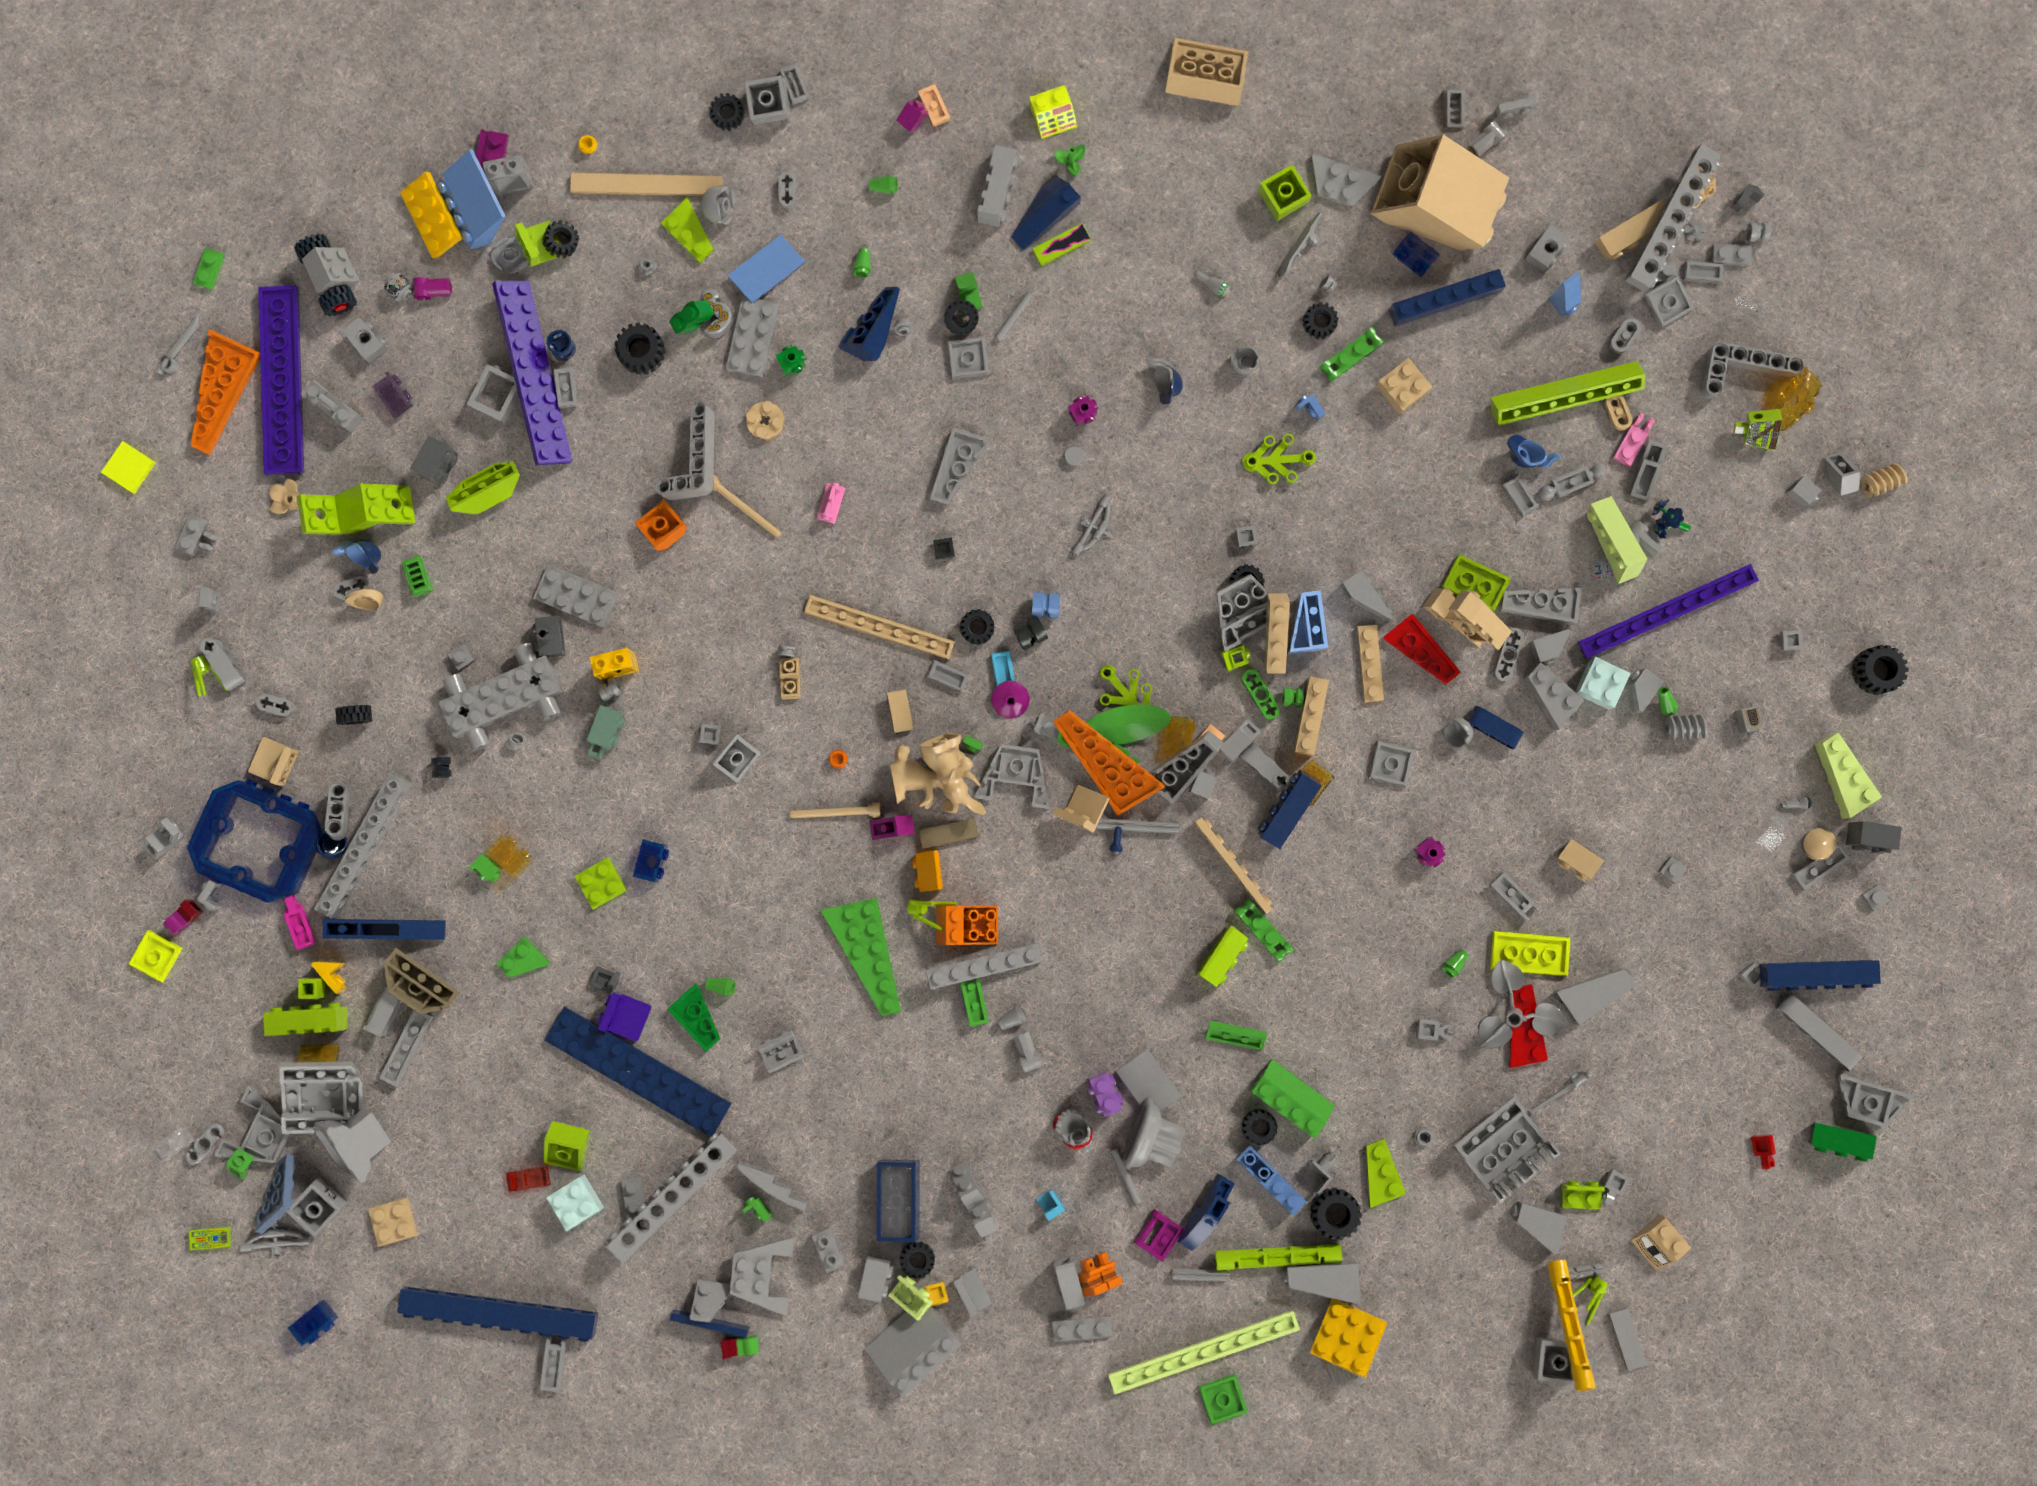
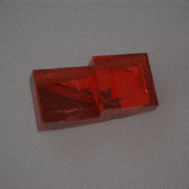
M548 1165L506 1172L509 1192L551 1185Z

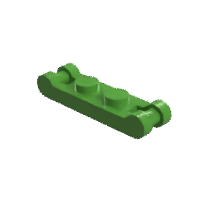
M1372 327L1332 358L1325 361L1319 368L1322 372L1325 371L1328 375V380L1332 382L1381 346L1384 341L1376 335V330ZM1368 338L1373 342L1370 346L1365 341ZM1334 364L1337 367V370L1334 371L1331 368V365Z
M1247 898L1244 901L1245 904L1240 908L1237 907L1234 912L1280 963L1284 960L1283 957L1287 953H1292L1294 949L1259 911L1255 904ZM1250 909L1253 914L1248 918L1245 913ZM1280 943L1283 948L1277 951L1274 947Z

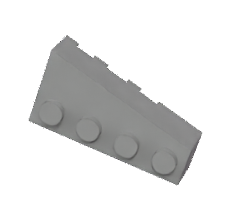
M995 145L989 166L990 173L987 174L985 181L986 190L982 192L981 204L978 207L979 223L1000 227L1001 221L1005 222L1007 211L1004 208L1005 204H1009L1011 198L1009 187L1014 185L1016 175H1013L1014 168H1018L1020 157H1017L1016 149Z

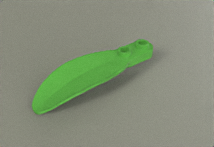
M1136 704L1103 711L1089 719L1086 723L1111 743L1115 742L1121 745L1145 739L1162 731L1169 725L1171 716L1163 708ZM1058 732L1057 739L1059 744L1064 747H1070L1066 740L1063 739L1062 734Z

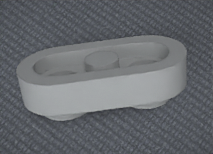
M1628 318L1620 325L1609 343L1610 349L1614 353H1624L1630 347L1641 330L1639 321L1634 318ZM1628 326L1632 328V332L1627 331ZM1616 342H1620L1622 347H1618Z

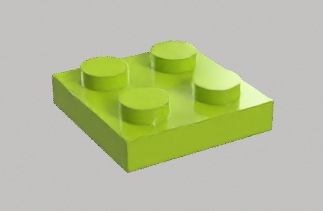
M609 857L574 876L593 910L628 891Z

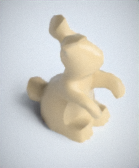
M941 734L921 743L919 747L922 758L928 767L937 773L938 780L944 786V795L949 799L942 803L941 808L949 813H956L960 804H964L972 812L984 815L986 813L985 808L980 802L970 797L968 786L962 777L964 772L973 768V763L968 757H963L960 761L958 760V745L961 743V734Z
M899 746L895 750V761L890 764L896 802L898 804L906 799V791L924 790L926 797L918 802V805L929 809L933 804V788L938 787L943 790L944 786L938 780L937 773L934 770L927 769L916 760L908 758L910 753L908 746ZM959 750L958 760L960 761L961 758L966 756ZM970 771L964 772L963 778L967 777L980 786L974 774Z

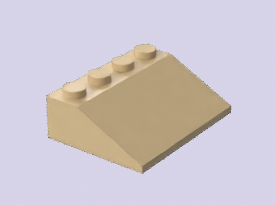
M1175 38L1165 93L1239 106L1248 51Z

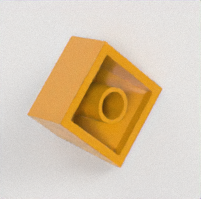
M939 851L915 853L916 858H912L913 870L917 869L918 877H914L915 888H919V892L943 890Z

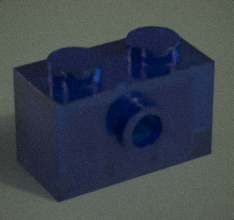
M324 1299L291 1324L288 1330L301 1346L307 1343L311 1345L320 1338L318 1335L324 1330L326 1333L335 1326L334 1321L339 1317Z

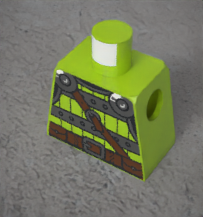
M1781 410L1749 412L1746 423H1734V433L1743 434L1746 445L1776 450L1783 421Z

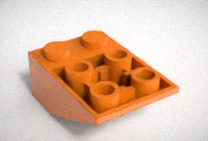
M936 906V924L942 927L941 931L936 929V945L998 944V906Z

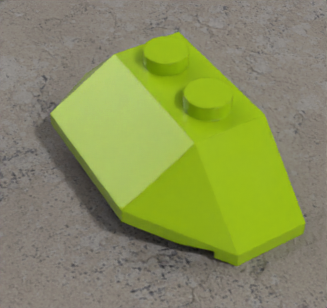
M514 461L494 463L461 481L452 490L451 494L446 496L450 510L453 512L479 514L511 497L520 476Z

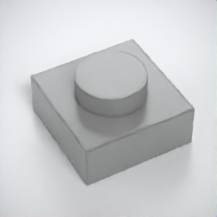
M1255 525L1235 529L1238 548L1258 545Z
M1802 630L1780 632L1781 651L1803 649Z
M465 644L448 654L458 671L476 661Z
M702 723L699 743L719 745L722 726Z
M1669 857L1659 873L1676 884L1687 868L1673 857Z
M1879 884L1861 894L1871 911H1875L1890 901Z
M1755 962L1750 963L1738 974L1750 990H1754L1761 984L1760 968Z

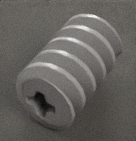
M1683 715L1681 718L1680 716H1674L1673 718L1672 716H1667L1664 720L1663 728L1666 740L1669 735H1671L1672 740H1675L1677 734L1680 740H1683L1684 734H1686L1687 739H1691L1692 734H1694L1695 739H1698L1700 733L1703 739L1707 737V722L1702 715H1697L1696 717L1695 715H1690L1689 717Z

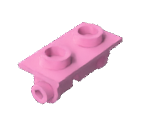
M834 482L832 484L827 483L817 519L835 524L845 487H841Z

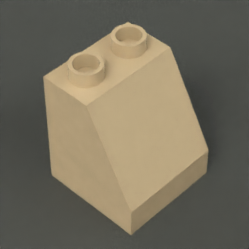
M1444 134L1395 146L1371 215L1386 224L1459 251L1482 248L1493 236L1494 229L1492 224L1497 211L1501 209L1506 201V193L1504 191L1509 177Z

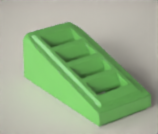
M421 555L402 562L410 590L414 597L434 591ZM418 562L419 565L409 568L408 565ZM418 569L421 571L413 575L411 574V572ZM419 576L423 577L422 579L417 580L415 582L413 580L414 578H417ZM424 582V586L416 588V585Z

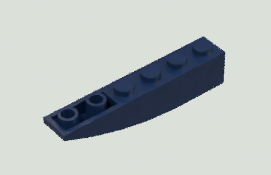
M323 919L322 938L445 940L446 920Z

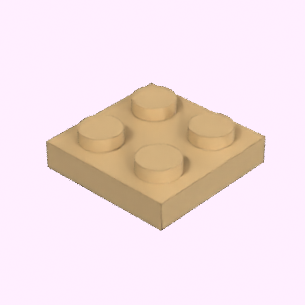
M408 1197L368 1208L378 1247L418 1235Z

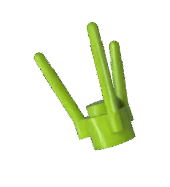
M199 656L190 660L197 696H201V691L202 695L206 696L202 675L208 673L209 668L224 687L205 656Z
M911 899L908 902L907 911L909 914H913V919L920 920L941 931L942 927L921 917V915L927 912V906H957L958 903Z
M1595 1276L1594 1279L1589 1277L1583 1285L1573 1292V1297H1575L1586 1287L1590 1286L1588 1290L1594 1294L1586 1307L1587 1311L1592 1307L1585 1323L1586 1325L1590 1324L1609 1286L1598 1276Z

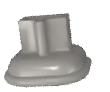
M1151 1097L1145 1099L1140 1114L1138 1113L1128 1137L1127 1146L1122 1156L1123 1165L1127 1169L1141 1167L1146 1163L1147 1159L1172 1167L1176 1155H1179L1181 1142L1186 1132L1185 1128L1163 1119L1159 1107L1153 1103Z
M364 1108L344 1124L333 1120H326L324 1122H315L313 1126L316 1136L336 1165L346 1175L361 1183L366 1180V1175L371 1169L370 1159L391 1142L373 1113Z

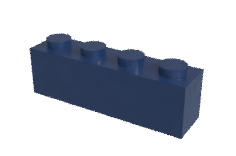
M1301 769L1292 775L1289 781L1290 785L1287 789L1282 790L1279 796L1280 800L1271 807L1269 817L1266 821H1262L1258 828L1260 838L1278 849H1281L1322 787L1318 779Z

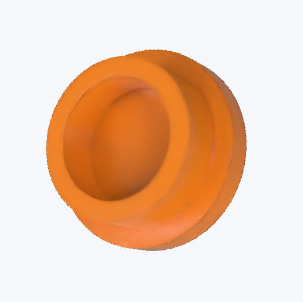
M834 750L830 753L829 763L832 767L841 769L846 766L848 756L843 750Z

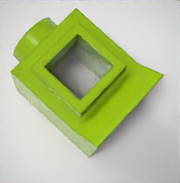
M1242 644L1226 652L1224 650L1219 651L1225 661L1224 668L1228 672L1249 664L1248 659L1251 658L1249 649L1247 647L1244 648Z

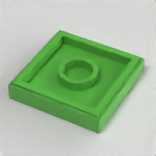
M1235 1373L1198 1386L1211 1425L1248 1413Z

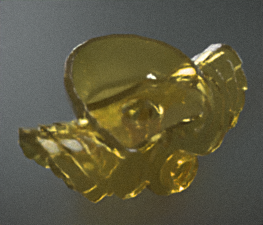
M1805 367L1798 376L1792 379L1780 378L1775 380L1766 391L1768 408L1770 410H1781L1783 421L1780 431L1789 429L1802 418V415L1810 414L1815 409V399L1820 393L1819 390L1822 384L1808 367ZM1796 396L1797 402L1794 405H1791L1790 402Z

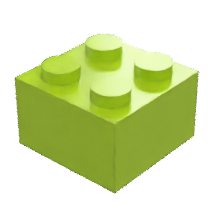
M1293 164L1260 182L1258 187L1259 194L1276 222L1307 205L1312 197Z

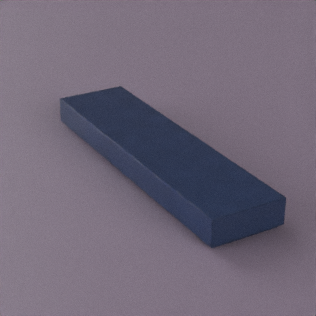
M675 1309L671 1312L669 1319L670 1321L744 1338L748 1335L750 1328L749 1326L714 1318L711 1322L690 1320L691 1313Z

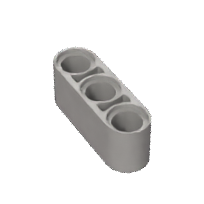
M339 781L332 783L329 788L325 831L336 841L346 836L351 796L346 785ZM338 790H344L342 795L336 796ZM342 808L339 814H334L335 809ZM340 826L338 832L332 833L334 827Z

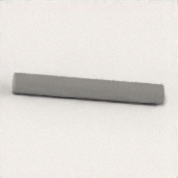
M1027 292L994 337L1001 342L1032 299L1033 295Z
M1118 1148L1110 1150L1134 1205L1140 1203L1141 1200L1127 1169L1123 1165Z

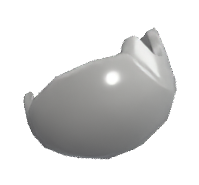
M1248 346L1238 347L1230 355L1231 366L1241 375L1251 374L1260 363L1257 351Z
M1455 718L1444 727V736L1451 746L1460 749L1471 742L1473 729L1465 719Z

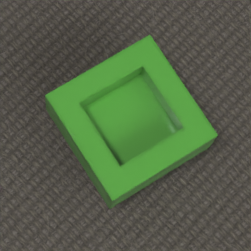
M967 735L963 741L966 744L965 748L974 753L976 750L981 751L984 745Z

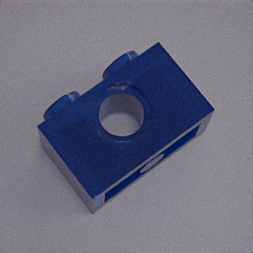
M642 839L633 877L658 883L659 879L662 880L665 870L662 868L663 862L667 861L669 856L668 845ZM651 856L657 859V863L653 867L648 865V859Z

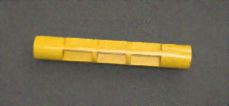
M1566 1260L1548 1262V1272L1557 1301L1558 1315H1560L1565 1336L1564 1342L1567 1345L1570 1358V1368L1576 1392L1596 1389L1584 1345L1585 1339L1582 1335L1578 1319V1309L1575 1306L1572 1293V1283Z

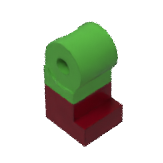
M758 1336L723 1338L721 1340L722 1359L759 1353Z

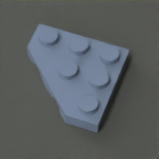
M286 1154L276 1165L275 1171L278 1172L274 1176L273 1181H270L264 1195L267 1199L257 1213L255 1229L257 1233L263 1234L292 1206L291 1191L294 1187V1181H292L295 1170L294 1155Z

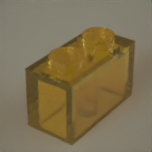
M501 835L489 847L486 853L512 878L517 879L533 863L530 859L531 854L524 848L520 850L516 846L518 842L512 836Z

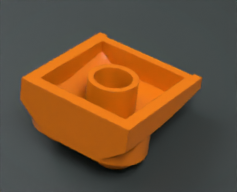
M664 499L642 518L634 522L657 551L666 550L680 539L687 529L684 522Z

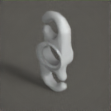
M220 1124L209 1125L195 1140L194 1146L189 1151L196 1152L197 1159L192 1160L190 1153H186L185 1159L190 1165L199 1164L214 1148L215 1142L220 1137L213 1136L212 1129H218L219 1135L223 1136L224 1129ZM202 1139L209 1141V1147L206 1150L200 1147Z

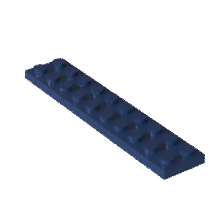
M566 1006L563 1008L544 1041L709 1137L716 1132L729 1110L731 1102L609 1031L599 1030L597 1024Z

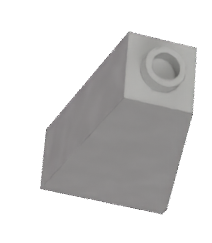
M1618 969L1553 991V994L1574 1024L1581 1025L1631 990L1636 984L1633 981L1635 978L1629 970Z
M1356 1261L1285 1266L1286 1270L1282 1271L1283 1282H1286L1289 1288L1361 1304L1359 1271Z

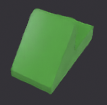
M973 272L955 276L960 299L974 304L976 309H981L982 303Z

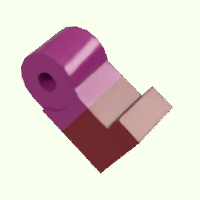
M184 900L180 907L164 921L163 926L173 936H176L194 922L203 911L193 900Z

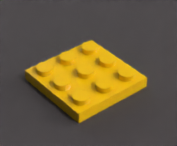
M1332 1298L1310 1354L1366 1379L1388 1322Z

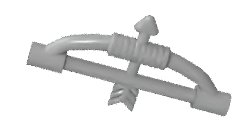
M1103 496L1092 520L1083 516L1084 520L1080 524L1087 527V529L1072 550V553L1075 555H1079L1080 552L1091 548L1100 540L1103 534L1105 538L1112 537L1110 531H1105L1110 517L1109 501L1111 498L1109 496ZM1103 508H1106L1104 519L1097 527L1094 524ZM1094 528L1096 532L1093 535V539L1084 546L1083 543L1091 529Z
M274 1222L271 1226L273 1230H266L263 1234L254 1235L246 1244L240 1245V1251L246 1252L272 1247V1257L275 1254L281 1256L279 1246L310 1245L311 1240L310 1237H304L296 1231L285 1230L284 1228L276 1229L278 1223ZM290 1235L297 1237V1240L277 1242V1237ZM263 1237L273 1238V1242L270 1243H253V1241H256Z

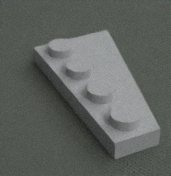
M1582 587L1575 589L1560 588L1557 590L1539 589L1538 591H1505L1502 596L1500 611L1576 625L1578 622Z

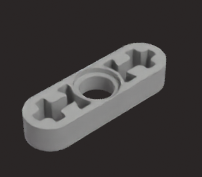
M1518 628L1510 629L1512 631L1510 635L1515 632L1516 636L1519 637L1513 643V646L1517 647L1506 646V644H1511L1512 638L1509 636L1501 646L1493 673L1495 679L1499 682H1505L1512 677L1524 638L1523 632ZM1505 650L1513 652L1512 660L1504 658L1503 653ZM1501 661L1505 664H1511V667L1506 666L1505 672L1508 673V675L1504 676L1503 678H1501V674L1498 673V671H1501L1504 668V664H1500Z

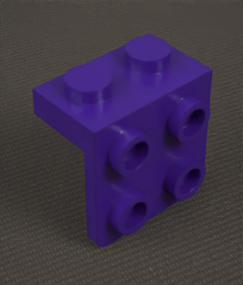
M613 992L612 995L609 994L605 1001L607 1008L604 1013L600 1014L597 1021L600 1024L598 1029L604 1032H613L633 1041L639 1040L651 1011V1005L619 992Z

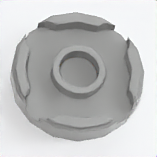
M503 237L493 245L491 260L500 272L517 274L527 266L528 261L516 237Z

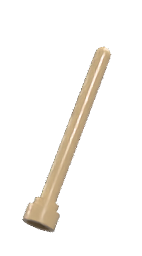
M713 475V491L719 492L773 536L779 537L781 535V532L723 487L720 484L719 478Z
M872 802L868 807L790 811L789 817L809 818L869 814L873 818L881 817V803Z

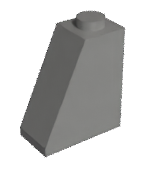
M1518 1201L1517 1205H1514L1512 1209L1513 1220L1547 1250L1557 1255L1567 1216Z
M1073 1256L1055 1260L1054 1266L1066 1310L1077 1311L1082 1309V1306L1086 1304Z

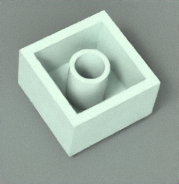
M1591 658L1575 693L1608 710L1615 708L1631 673L1600 658Z
M585 1174L547 1197L548 1202L566 1232L604 1208Z

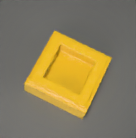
M944 1282L925 1286V1290L930 1294L928 1298L933 1301L930 1307L948 1303Z

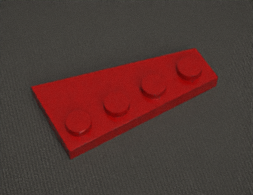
M1413 614L1409 615L1382 638L1444 685L1461 673Z
M1522 985L1520 989L1512 990L1514 1007L1520 1009L1523 1016L1531 1013L1536 1014L1537 1004L1533 985ZM1534 1017L1522 1021L1518 1027L1510 1026L1513 1034L1510 1042L1509 1068L1548 1061L1543 1035L1539 1034L1532 1025Z

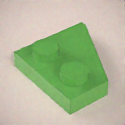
M523 937L496 964L510 978L548 966L551 963L526 937Z

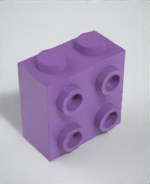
M1105 1070L1088 1077L1090 1082L1086 1084L1091 1096L1095 1095L1097 1098L1094 1104L1099 1114L1103 1113L1104 1117L1123 1110L1121 1105L1124 1102L1119 1091L1115 1092L1114 1086L1117 1085L1112 1073L1108 1074Z

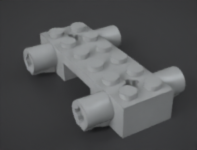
M525 643L513 649L520 665L519 667L474 687L466 689L460 674H455L442 680L449 698L439 701V705L453 737L460 739L466 736L472 752L490 745L483 728L494 724L493 721L524 707L530 708L537 705L543 720H548L561 714L554 697L565 693L550 658L546 655L537 658L531 643ZM536 678L541 680L538 682V686L534 684ZM465 709L469 710V712L467 713L468 716H464L463 714L465 712Z

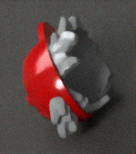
M1073 1108L1071 1110L1067 1109L1055 1117L1053 1129L1065 1145L1071 1149L1089 1152V1150L1095 1148V1142L1092 1141V1128L1086 1115L1082 1114V1111Z

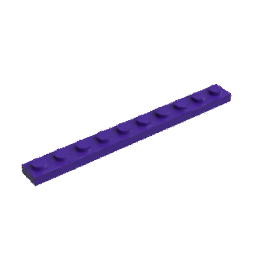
M1749 564L1582 639L1577 643L1584 658L1587 659L1758 582V577L1752 565Z

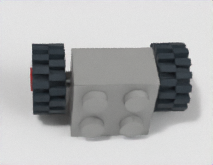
M313 234L311 237L306 236L304 240L300 239L295 244L294 250L301 264L304 263L317 293H324L318 298L326 316H337V314L347 312L348 309H353L357 301L351 288L360 280L345 248H332L324 234H316V236Z

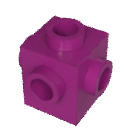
M1080 396L1073 400V404L1068 406V412L1077 427L1083 423L1087 425L1093 422L1097 416V409H1099L1095 400H1091L1089 396Z
M1427 837L1413 849L1418 855L1417 860L1427 867H1437L1444 861L1442 858L1446 855L1444 853V846L1432 837Z

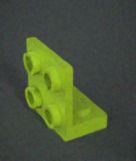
M549 220L525 228L522 222L515 224L514 234L530 267L555 259L557 256L555 253L553 256L550 255L551 251L547 252L545 250L546 246H543L545 230L551 224ZM556 234L554 236V240L558 244H561Z

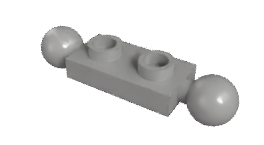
M1600 463L1593 465L1590 471L1587 466L1579 468L1552 480L1551 484L1553 487L1543 486L1539 490V496L1544 501L1551 500L1555 493L1558 499L1595 483L1593 477L1597 479L1604 477L1606 468Z

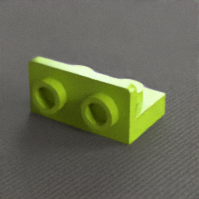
M1567 1180V1184L1561 1183V1207L1601 1209L1602 1191H1605V1187L1599 1185L1597 1181H1587V1184H1579V1181Z

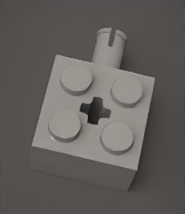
M1536 1336L1532 1376L1540 1381L1574 1385L1570 1358L1564 1339ZM1588 1358L1591 1370L1596 1371V1367H1594V1365H1597L1596 1358Z

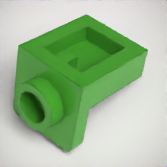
M238 1148L226 1163L227 1171L244 1181L249 1174L248 1167L254 1161V1157Z
M752 1196L743 1203L745 1207L742 1209V1212L745 1213L754 1207L755 1210L753 1212L759 1220L762 1219L766 1222L773 1216L760 1196L756 1199Z

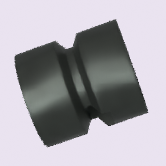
M1038 617L1029 620L1026 626L1022 624L1013 629L1024 651L1033 647L1035 642L1041 643L1048 639Z

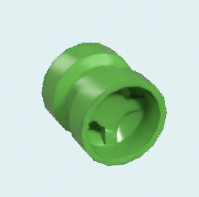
M1284 687L1282 705L1287 707L1290 705L1303 707L1304 689L1297 688L1292 690L1291 688Z

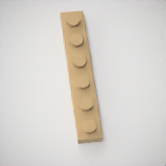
M1202 817L1195 821V825L1263 913L1268 914L1273 910L1270 906L1272 905L1270 899L1266 895L1262 896L1258 891L1260 889L1259 885L1255 880L1250 881L1247 877L1248 871L1242 864L1239 866L1235 861L1237 858L1231 849L1227 851L1223 846L1225 842L1219 834L1215 835L1213 833L1211 823L1207 819L1203 820Z

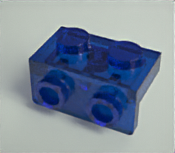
M1410 232L1393 252V256L1420 277L1426 273L1440 255L1413 232Z

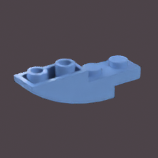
M1251 1146L1236 1159L1293 1216L1307 1203Z

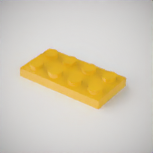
M424 172L400 192L432 258L440 257L463 239L430 172Z

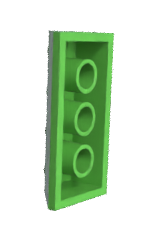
M1271 1059L1249 1090L1314 1139L1327 1123L1335 1106L1273 1059Z

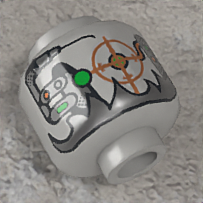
M391 273L385 278L384 290L394 300H408L412 296L413 284L403 274Z

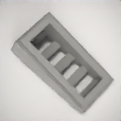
M1465 89L1444 90L1445 129L1465 128ZM1450 96H1458V100H1450ZM1450 104H1459V107H1450ZM1450 111H1459V115H1450ZM1450 119H1459L1460 123H1450Z

